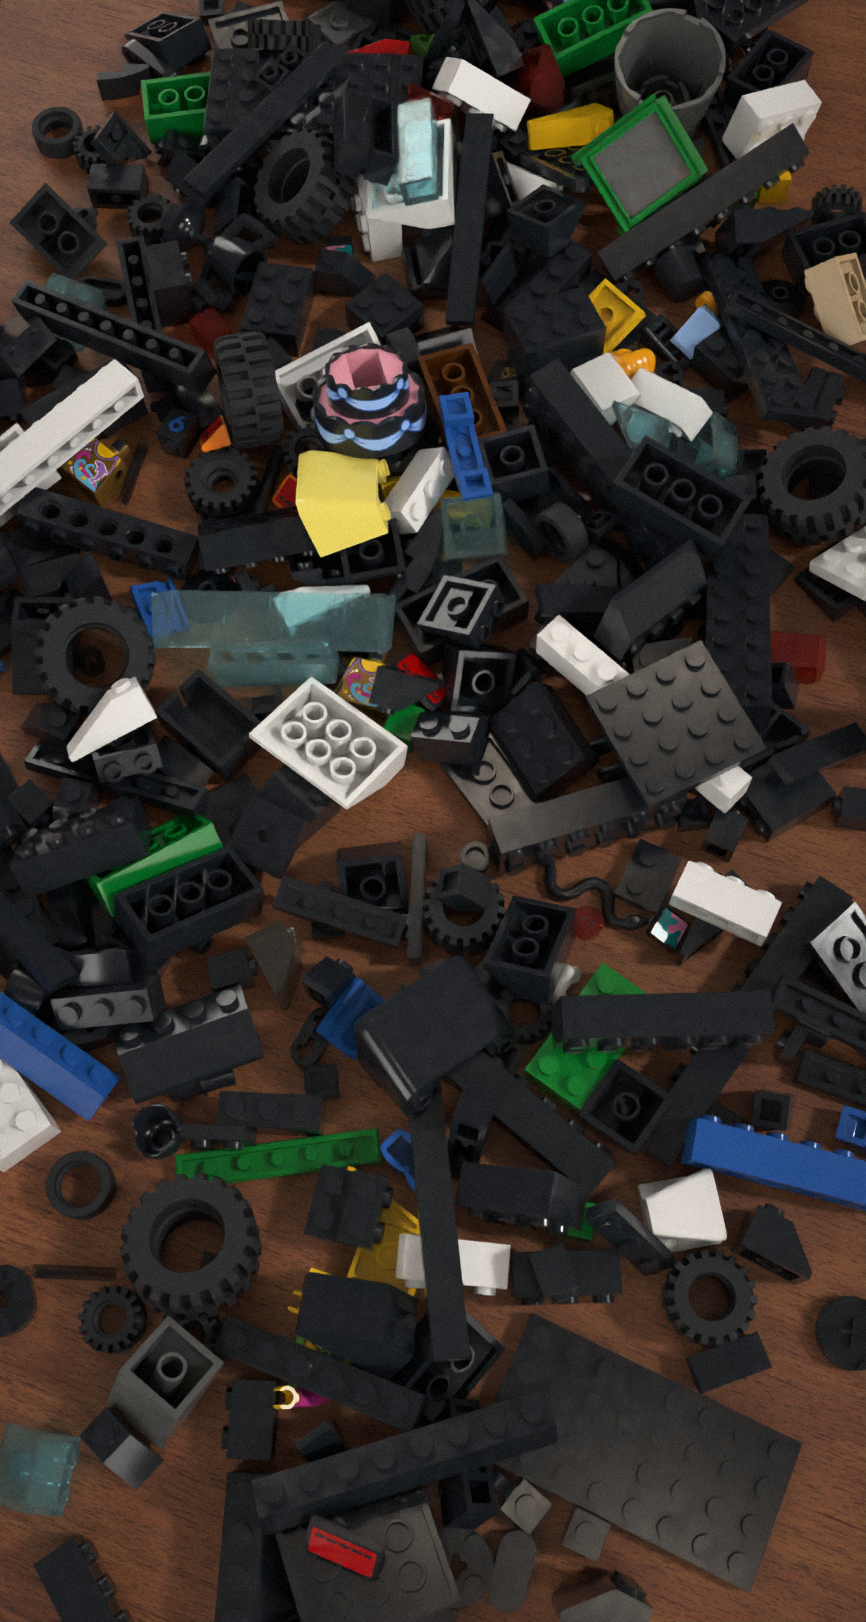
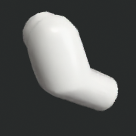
M569 964L564 965L551 998L552 1005L561 996H567L566 991L571 984L580 981L581 971L578 967Z

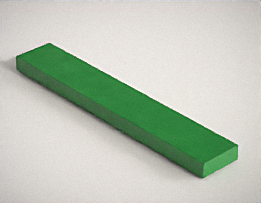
M378 1128L256 1144V1146L247 1145L243 1147V1151L217 1149L175 1155L176 1175L185 1173L187 1178H194L196 1172L206 1173L209 1181H212L214 1176L225 1179L227 1185L319 1173L322 1164L342 1169H348V1166L356 1168L382 1164Z

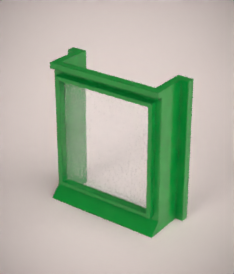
M652 94L571 156L576 167L581 164L583 165L620 225L616 229L619 237L666 207L703 179L702 175L709 171L665 95L656 98Z

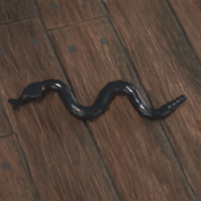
M555 862L545 866L544 883L547 892L553 898L569 901L578 898L590 889H596L601 893L602 915L605 921L612 927L634 931L645 926L647 923H651L656 915L654 914L649 919L641 916V914L629 915L624 919H619L614 914V891L607 881L598 877H590L579 881L568 889H562L557 885Z

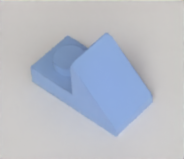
M703 305L695 311L670 341L691 360L695 346L719 330L724 323Z

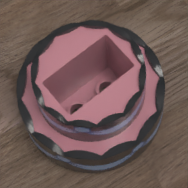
M365 343L361 346L350 345L341 352L332 354L325 365V375L322 376L314 388L312 396L315 432L319 441L333 452L355 458H378L393 455L419 441L428 425L425 389L420 376L408 369L404 354L397 352L390 345L379 346L375 343Z

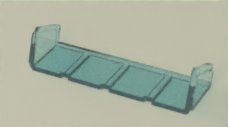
M163 590L151 594L154 649L186 647L366 651L385 654L392 648L395 594Z

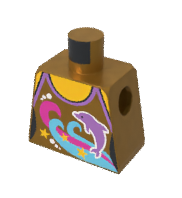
M119 438L109 447L105 446L98 439H93L62 464L59 469L65 481L95 505L104 507L125 481L127 469L122 459L130 452V449Z
M374 647L370 650L368 660L358 657L351 659L334 693L370 719L386 722L389 714L377 711V705L370 704L369 699L378 666L391 665L386 664L388 652Z

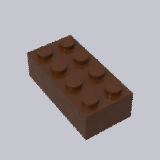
M473 343L417 357L418 373L424 385L425 397L447 452L439 396L463 392L469 393L477 439L507 432Z

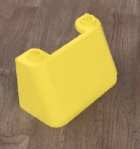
M309 450L299 454L296 506L320 558L388 533L387 521L391 520V514L386 502L381 503L378 498V483L380 485L386 483L387 476L390 475L384 458H355L336 452Z

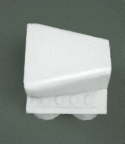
M710 1168L701 1169L689 1176L638 1185V1197L644 1225L672 1252L720 1244L727 1239V1231L716 1184Z

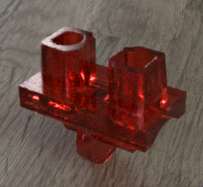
M410 83L408 85V97L402 112L416 120L429 123L449 118L451 120L455 106L452 101L414 83Z

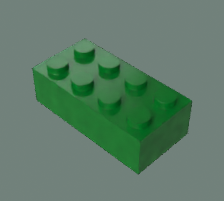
M569 0L533 19L540 45L557 80H560L615 53L616 46L628 25L638 17L653 11L648 0Z
M211 72L141 81L144 120L151 144H156L159 137L164 138L168 128L192 139L204 136L203 127Z
M602 962L578 996L647 993ZM551 1032L525 1068L523 1078L578 1117L579 1111L616 1059L620 1060L628 1047L618 1048V1052L597 1053V1048L584 1049V1053L563 1054V1049H553V1036Z

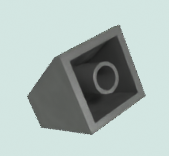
M168 1315L119 1370L106 1403L162 1450L189 1417L222 1368L224 1362Z

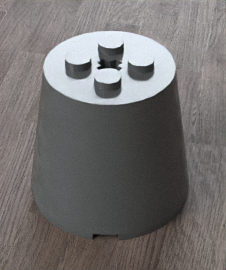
M665 8L654 10L638 17L628 25L616 46L614 69L620 119L652 94L656 98L665 95L688 136L692 139L723 78L726 66L725 47L717 30L703 17L699 20L686 14L687 10ZM655 112L625 133V135L647 144L657 142L675 147Z

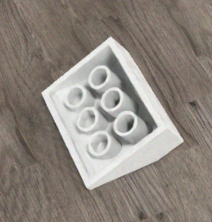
M450 118L398 128L399 160L388 186L368 181L366 210L368 218L424 229L455 225L457 154L454 153L457 141Z
M370 322L275 371L281 408L295 428L300 425L302 428H306V424H311V428H315V422L311 423L302 420L295 407L296 399L303 402L313 400V395H307L304 391L311 387L314 390L319 380L325 375V365L332 354L341 352L350 345L361 346L365 343H375L382 346ZM312 407L310 417L314 421V409ZM306 443L310 450L319 449L313 443Z
M312 676L249 733V738L346 810L384 787L405 766L408 747Z

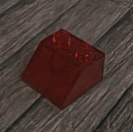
M543 44L524 51V67L518 72L514 90L531 99L525 113L538 117L558 112L565 98L563 93L565 81L551 46Z

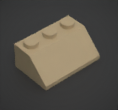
M851 253L837 256L805 270V286L807 291L812 294L815 304L813 308L817 320L821 322L823 333L850 347L866 341V282L857 254Z

